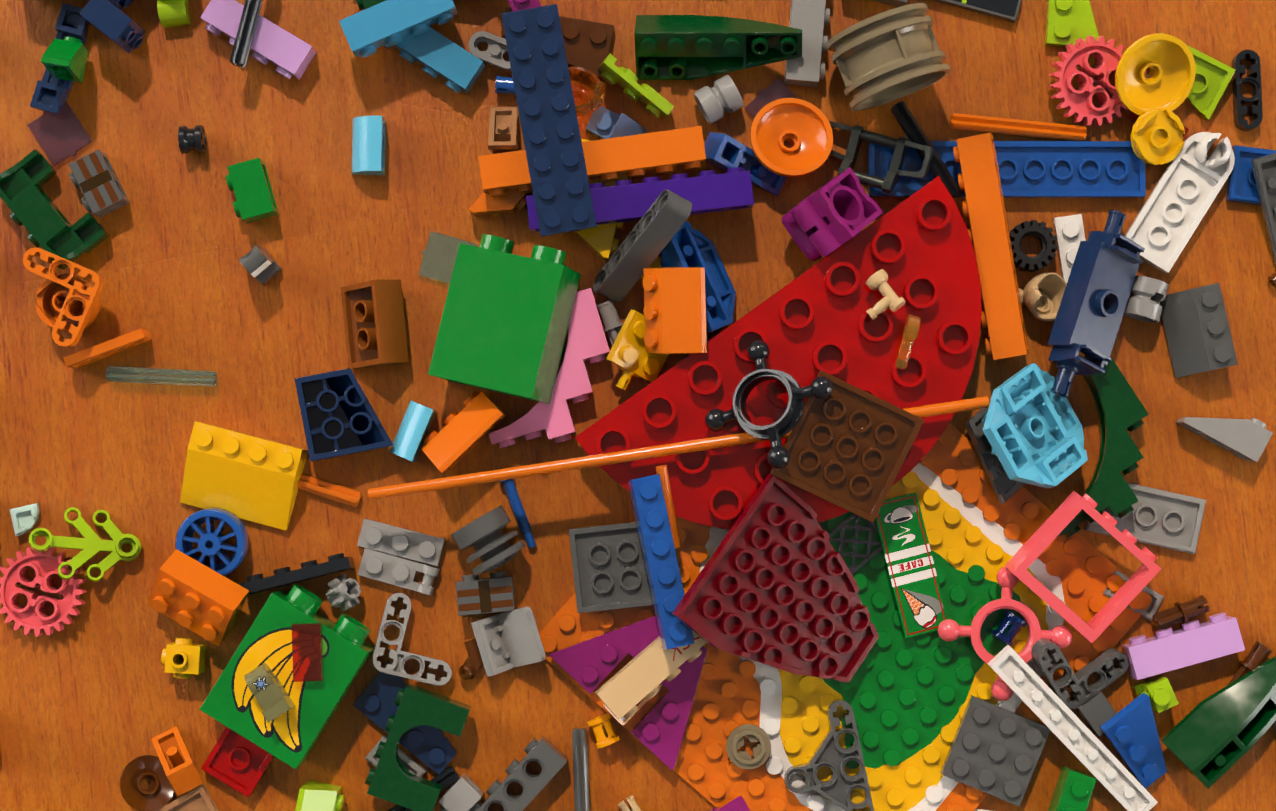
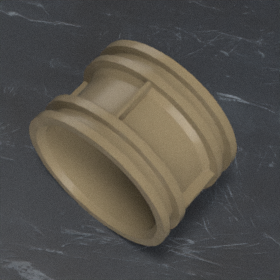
M926 3L908 4L882 12L846 28L826 43L828 50L835 52L831 59L833 64L838 65L846 87L844 90L846 98H853L849 103L851 111L866 110L898 100L938 82L951 73L950 64H943L947 56L945 51L939 49L931 28L934 24L931 16H925L929 12Z

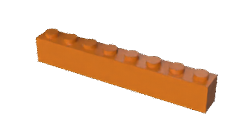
M702 126L582 142L589 183L590 179L601 178L602 182L614 181L618 179L617 175L628 174L629 178L645 176L646 171L656 170L657 174H666L673 172L675 167L683 166L684 170H695L701 168L700 164H705L706 162ZM525 150L478 156L484 193H490L491 197L506 195V190L517 189L518 193L533 191Z
M991 133L956 139L957 146L953 147L955 162L961 164L962 174H958L960 190H965L967 201L962 202L965 218H970L971 229L967 230L972 245L975 248L981 285V300H983L985 311H982L981 320L983 328L988 327L989 338L985 339L987 354L992 355L993 360L1028 355L1029 348L994 138Z

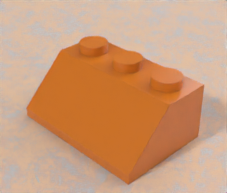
M705 267L643 268L644 342L646 353H707Z
M483 391L479 394L476 392L472 393L463 402L466 407L459 414L456 411L451 413L443 421L446 426L439 433L434 430L424 439L423 442L426 445L422 448V451L441 473H448L506 417L504 412Z

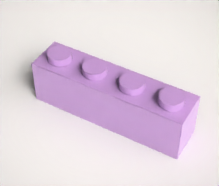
M211 0L200 18L207 24L206 30L217 37H220L221 33L230 38L228 43L234 46L244 5L236 0ZM259 15L250 51L253 52L252 57L264 65L270 62L277 66L275 71L289 80L291 76L300 80L316 51L311 45Z
M1218 613L1209 616L1210 621L1199 623V620L1189 621L1182 624V629L1173 631L1172 628H1164L1155 631L1156 636L1146 638L1145 635H1139L1129 638V643L1122 645V648L1129 660L1128 670L1130 677L1140 680L1244 651L1245 647L1236 617L1226 616V613Z

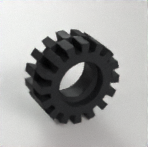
M1037 220L1025 221L1009 232L1015 268L1019 267L1021 268L1020 271L1034 272L1049 265L1051 260L1055 258V251L1058 249V244L1055 243L1057 237L1056 235L1053 236V229L1051 227L1047 228L1045 226L1046 223H1038ZM1034 236L1040 241L1041 251L1037 256L1030 257L1022 252L1021 242L1024 237Z

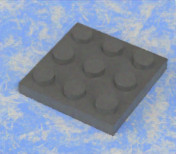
M636 522L569 529L578 613L654 605Z
M971 695L940 773L1020 807L1050 729L1045 725Z

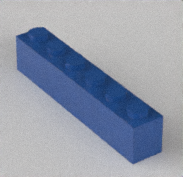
M660 475L630 480L628 485L662 647L667 650L695 644L692 630L672 614L685 594Z

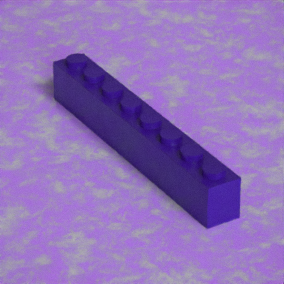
M743 167L729 168L725 174H716L715 170L699 172L698 177L689 178L686 173L671 175V180L660 181V177H648L643 179V183L632 184V180H621L615 182L616 186L604 187V183L589 184L596 225L640 221L665 189L692 202L690 215L753 208L754 205L750 171H743ZM532 191V195L526 196L529 227L531 233L540 232Z

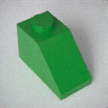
M65 37L64 40L55 38L43 54L41 63L56 79L82 83L89 51L79 39L73 37Z

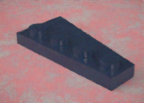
M379 672L353 706L385 730L389 716H395L399 707L394 705L399 689L405 690L407 684L401 677ZM421 725L407 730L399 741L401 745L438 775L441 774L457 754V750L442 730L432 726Z

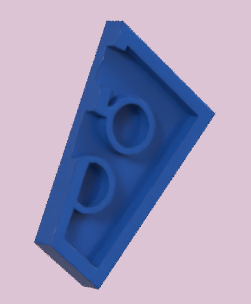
M1142 693L1100 726V728L1138 782L1146 789L1164 775L1167 769L1150 698L1145 693Z

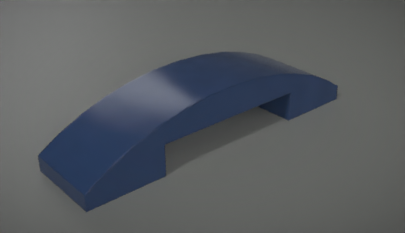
M65 3L62 4L55 26L57 31L56 39L64 40L65 37H73L81 40V43L85 46L89 22L80 15L84 8ZM46 68L42 81L38 80L30 107L58 115L69 95L73 81L56 79Z

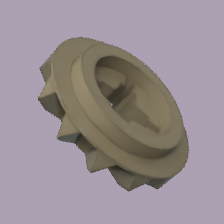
M753 724L740 725L731 731L726 742V750L729 759L736 766L742 769H755L763 765L768 759L771 751V742L767 733L762 728ZM745 735L750 742L760 741V743L753 747L754 757L752 758L746 750L737 751L744 745L743 736Z

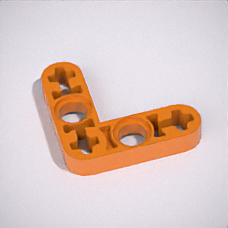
M30 248L23 256L25 268L32 273L70 288L52 329V339L59 346L73 347L79 342L103 288V279L97 272L41 248ZM40 255L41 260L51 263L49 268L41 265H36L34 268L35 263L31 261L32 257ZM61 264H67L70 268V275L68 278L60 280L56 275V269ZM77 275L89 279L92 275V281L95 282V286L88 287L85 290L86 285L75 279ZM75 301H81L85 306V310L82 315L76 317L72 315L70 308ZM66 317L70 320L78 321V326L71 324L69 333L73 334L72 338L65 339L63 342L64 337L60 335L61 330H67L70 322L65 321Z

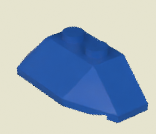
M686 221L662 250L661 267H705L706 331L710 333L733 323L734 316L732 315L735 308L736 291L714 243L700 231L692 228V225Z

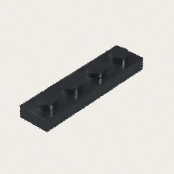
M344 553L328 556V562L318 564L317 560L301 563V569L293 571L290 570V567L274 570V576L264 578L263 573L246 577V583L239 585L249 590L248 595L354 569L355 566L353 557H345Z

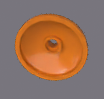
M782 98L768 103L757 113L750 130V143L756 158L768 170L785 177H802L815 172L826 162L833 146V132L827 117L815 105L802 99ZM790 142L793 147L787 148L784 143Z

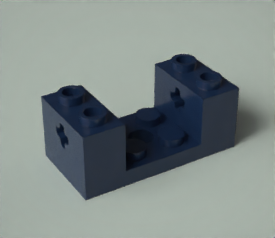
M90 0L80 12L82 17L128 53L132 49H137L144 39L145 31L121 11L123 8L130 6L134 0Z

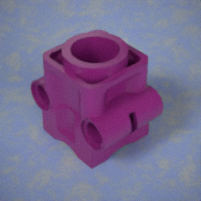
M849 167L783 215L782 223L805 256L811 261H816L821 257L827 256L840 245L853 238L883 212L877 203L866 194L859 178Z

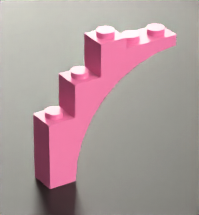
M591 288L576 293L568 326V342L564 361L555 380L550 404L538 402L526 415L514 423L489 433L492 445L498 444L499 448L515 444L514 439L525 436L526 441L542 436L541 431L546 430L548 440L555 439L556 443L572 439L571 434L575 433L576 430L567 400L572 399L573 404L588 400V394L593 393L584 361L589 360L590 364L606 360L605 355L610 352Z

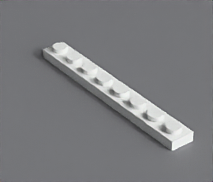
M1009 645L1003 648L988 663L1127 811H1149L1158 803Z

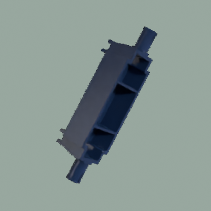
M1110 210L1103 232L1090 231L1087 241L1080 242L1047 345L1052 347L1048 360L1056 364V368H1058L1056 379L1051 389V392L1055 393V395L1068 397L1074 375L1087 376L1105 373L1106 370L1103 367L1107 366L1108 362L1112 360L1110 355L1139 265L1143 263L1139 255L1140 252L1145 250L1144 247L1120 234L1127 217L1120 211ZM1079 352H1082L1083 354H1085L1084 358L1081 357V356H1078V355H1079Z

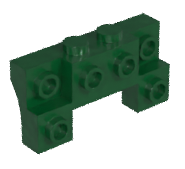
M34 149L17 164L0 173V197L12 211L9 213L10 217L20 227L22 225L25 226L29 231L27 234L28 239L37 248L41 246L50 253L74 262L85 252H91L109 235L93 215L86 213L76 223L71 225L41 188L57 172L38 150ZM67 264L58 266V268L63 270L68 267Z

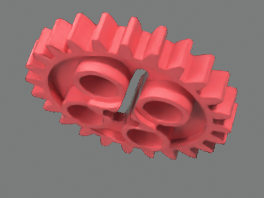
M1088 36L1085 38V42L1082 38L1075 40V45L1071 43L1065 46L1067 52L1063 51L1057 54L1062 61L1052 63L1058 70L1049 74L1051 78L1056 79V83L1049 85V88L1057 90V93L1051 99H1060L1061 102L1056 108H1066L1064 117H1070L1074 114L1073 123H1079L1083 119V126H1090L1092 121L1094 126H1101L1102 121L1108 124L1112 123V117L1115 119L1121 118L1120 110H1129L1120 101L1116 86L1111 85L1108 80L1110 73L1116 75V69L1122 57L1121 52L1124 48L1123 45L1113 48L1114 39L1107 40L1106 43L1104 36H1099L1096 40H1094L1093 36ZM1089 55L1095 58L1096 64L1094 68H1091L1088 64ZM1073 76L1079 81L1077 90L1071 85ZM1106 91H1109L1112 94L1111 98L1109 97V94ZM1094 94L1099 98L1097 108L1092 104V96Z
M27 547L26 554L23 551H17V560L12 557L6 559L10 567H0V571L5 574L4 577H0V604L2 603L4 606L0 609V614H8L5 623L15 621L13 629L15 631L20 630L24 626V635L31 634L34 629L36 637L42 636L43 631H45L47 636L54 634V628L58 632L64 630L63 622L68 625L72 624L73 619L70 615L77 616L81 613L76 608V605L85 604V601L80 599L79 595L87 593V590L79 588V584L84 583L86 579H78L76 576L82 569L78 568L73 578L69 580L62 579V586L57 589L53 585L52 580L54 575L58 574L59 565L69 561H65L66 552H60L56 556V548L50 547L47 553L46 551L36 552L31 547ZM29 566L33 567L36 572V577L33 581H30L26 576V570ZM68 566L61 569L63 575H69L72 572V569ZM20 582L28 587L41 586L40 589L42 591L61 594L63 599L61 600L49 594L40 596V592L20 588L17 586V583ZM21 593L25 594L28 599L25 608L21 607L18 603V597ZM47 601L52 602L55 608L51 616L44 609Z

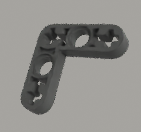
M1040 639L1033 645L1031 651L1032 657L1050 689L1069 709L1080 707L1123 675L1129 666L1128 657L1119 650L1111 648L1104 651L1074 674L1062 651L1052 641ZM1046 648H1048L1047 653L1049 657L1053 660L1051 662L1045 657H1043L1045 655L1044 650ZM1114 658H1117V659L1115 660L1116 665H1115L1114 667H1112V666H1113V661H1112V660H1113ZM1063 667V676L1059 680H1053L1054 671ZM1093 672H1097L1098 678L1096 682L1088 685V676ZM1066 686H1067L1070 690H1072V693H1071L1072 698H1071V699H1068V698H1069V694H1068L1067 690L1064 689V687H1066Z

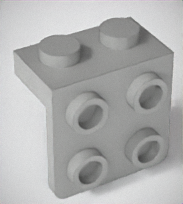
M528 606L495 614L471 623L487 677L514 667L541 662L546 658L532 609Z

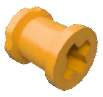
M610 713L598 716L587 722L588 727H592L596 737L597 749L620 740L619 735H615L610 723Z

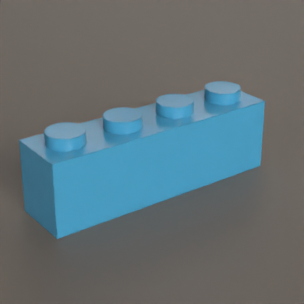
M386 0L339 20L353 54L356 57L361 55L362 58L375 54L377 52L376 49L381 46L387 45V47L400 43L402 37L411 33L413 36L426 32L428 26L437 22L439 25L451 21L454 18L453 15L458 14L453 0Z
M429 26L426 32L413 36L411 33L402 37V41L393 46L401 51L399 56L411 64L416 61L423 65L422 70L434 79L440 76L447 81L445 85L458 94L460 91H463L468 95L485 69L482 60Z

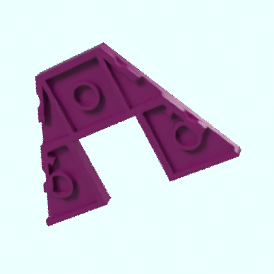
M656 615L552 652L549 656L591 694L628 653L632 657H636L660 635ZM704 646L700 648L702 654L691 663L686 660L679 667L681 672L670 682L665 679L661 683L669 691L631 730V733L671 770L675 767L707 654V649Z

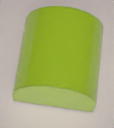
M157 0L158 16L164 28L191 24L188 0Z

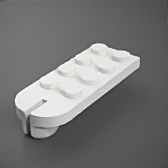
M1199 132L1184 141L1183 149L1170 162L1125 234V237L1145 248L1144 252H1140L1139 258L1165 274L1169 273L1233 170L1235 156L1228 137L1221 139L1208 160L1206 159L1209 148L1214 141L1219 139L1221 133Z

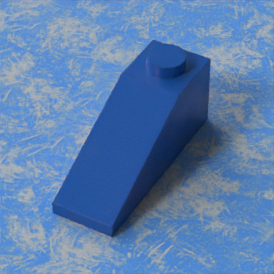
M709 133L704 144L706 162L726 173L729 168L743 167V171H750L752 185L775 196L779 195L787 177L768 170L759 162L751 148L727 134Z

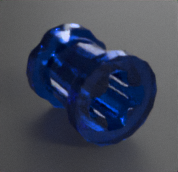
M1005 610V617L997 629H992L990 633L1012 647L1014 644L1013 639L1022 627H1026L1027 623L1008 610ZM1011 623H1013L1008 633L1005 634L1004 632L1006 631V629L1009 627Z

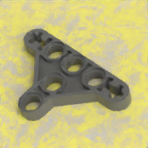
M835 700L827 709L830 725L829 731L808 763L792 766L786 771L784 775L785 784L790 791L795 793L815 790L845 811L862 809L866 806L869 809H863V811H874L853 709L846 701ZM841 705L844 710H848V713L844 714V722L846 725L851 723L852 727H842L835 731V726L841 725L839 718L833 716V712H836L837 706ZM843 733H850L854 737L853 745L849 748H843L838 743L839 736ZM855 760L860 765L859 772L852 776L847 775L844 771L847 761ZM822 766H828L832 769V776L827 781H821L817 778V770ZM793 772L804 774L805 781L802 786L794 787L790 784L789 777ZM855 788H861L865 791V798L860 803H854L850 799V793Z

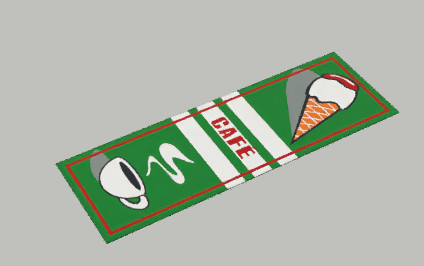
M914 492L884 500L876 517V523L905 639L938 631L939 624L948 619L917 493Z

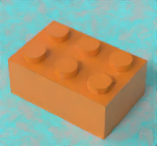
M176 549L159 569L146 605L176 621L181 626L197 633L204 639L220 646L234 628L249 590Z

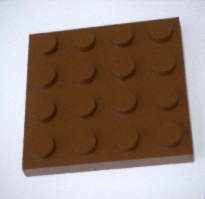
M820 370L817 377L825 376L829 378L833 383V392L825 399H818L814 396L805 399L802 416L797 425L789 432L783 444V447L790 453V461L782 469L772 467L770 474L874 523L924 419Z

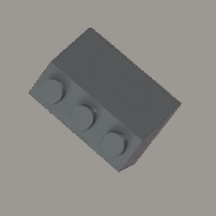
M1220 283L1168 294L1166 299L1160 302V305L1163 307L1161 321L1174 378L1238 365Z

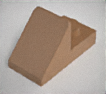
M490 107L488 150L517 151L518 107Z

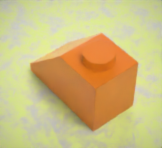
M517 189L506 190V195L491 197L490 193L483 192L469 210L474 216L512 214L517 209L522 211L527 206L526 196H529L532 192L518 193Z
M177 726L151 739L165 774L177 796L204 784Z

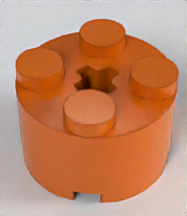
M69 274L57 275L60 280L66 279ZM77 277L75 279L76 281H79L86 285L85 290H87L88 287H94L91 283L82 278ZM46 279L37 291L36 311L44 323L54 327L70 288ZM99 297L85 328L95 321L101 310ZM75 301L71 305L72 315L77 317L83 314L85 310L83 302ZM66 317L65 321L70 322L67 330L63 331L69 332L71 324L78 326L79 322Z

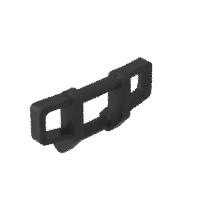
M829 121L832 130L840 128L852 132L846 155L833 150L830 152V155L843 160L838 174L849 167L852 170L854 169L861 142L865 141L895 150L885 179L853 170L859 178L860 184L882 189V193L890 195L900 175L925 178L927 176L934 152L932 147L910 142L908 138L901 136L894 138L864 130L863 126L855 125L852 127ZM908 146L924 150L926 153L922 169L919 172L901 170Z

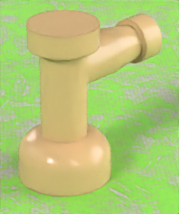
M884 269L877 271L866 281V285L871 290L878 289L884 296L872 309L870 308L866 311L872 320L888 308L895 312L906 303L904 298L898 297L887 283L888 274Z

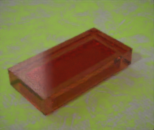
M322 623L292 624L293 682L323 680Z

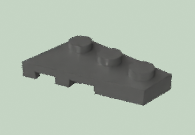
M982 408L965 423V427L1001 505L1025 483L1010 480L998 457L991 454L992 446L983 432L984 426L981 422L988 408Z

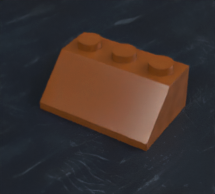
M370 280L341 287L348 368L360 369L409 362L401 280Z

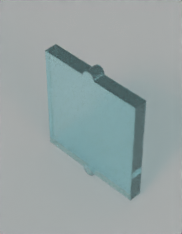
M431 231L426 250L422 251L424 257L418 275L450 284L459 244L462 243L476 247L478 244Z

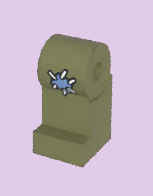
M263 663L244 676L249 689L264 711L263 715L268 723L295 706L278 677L276 678L266 663Z

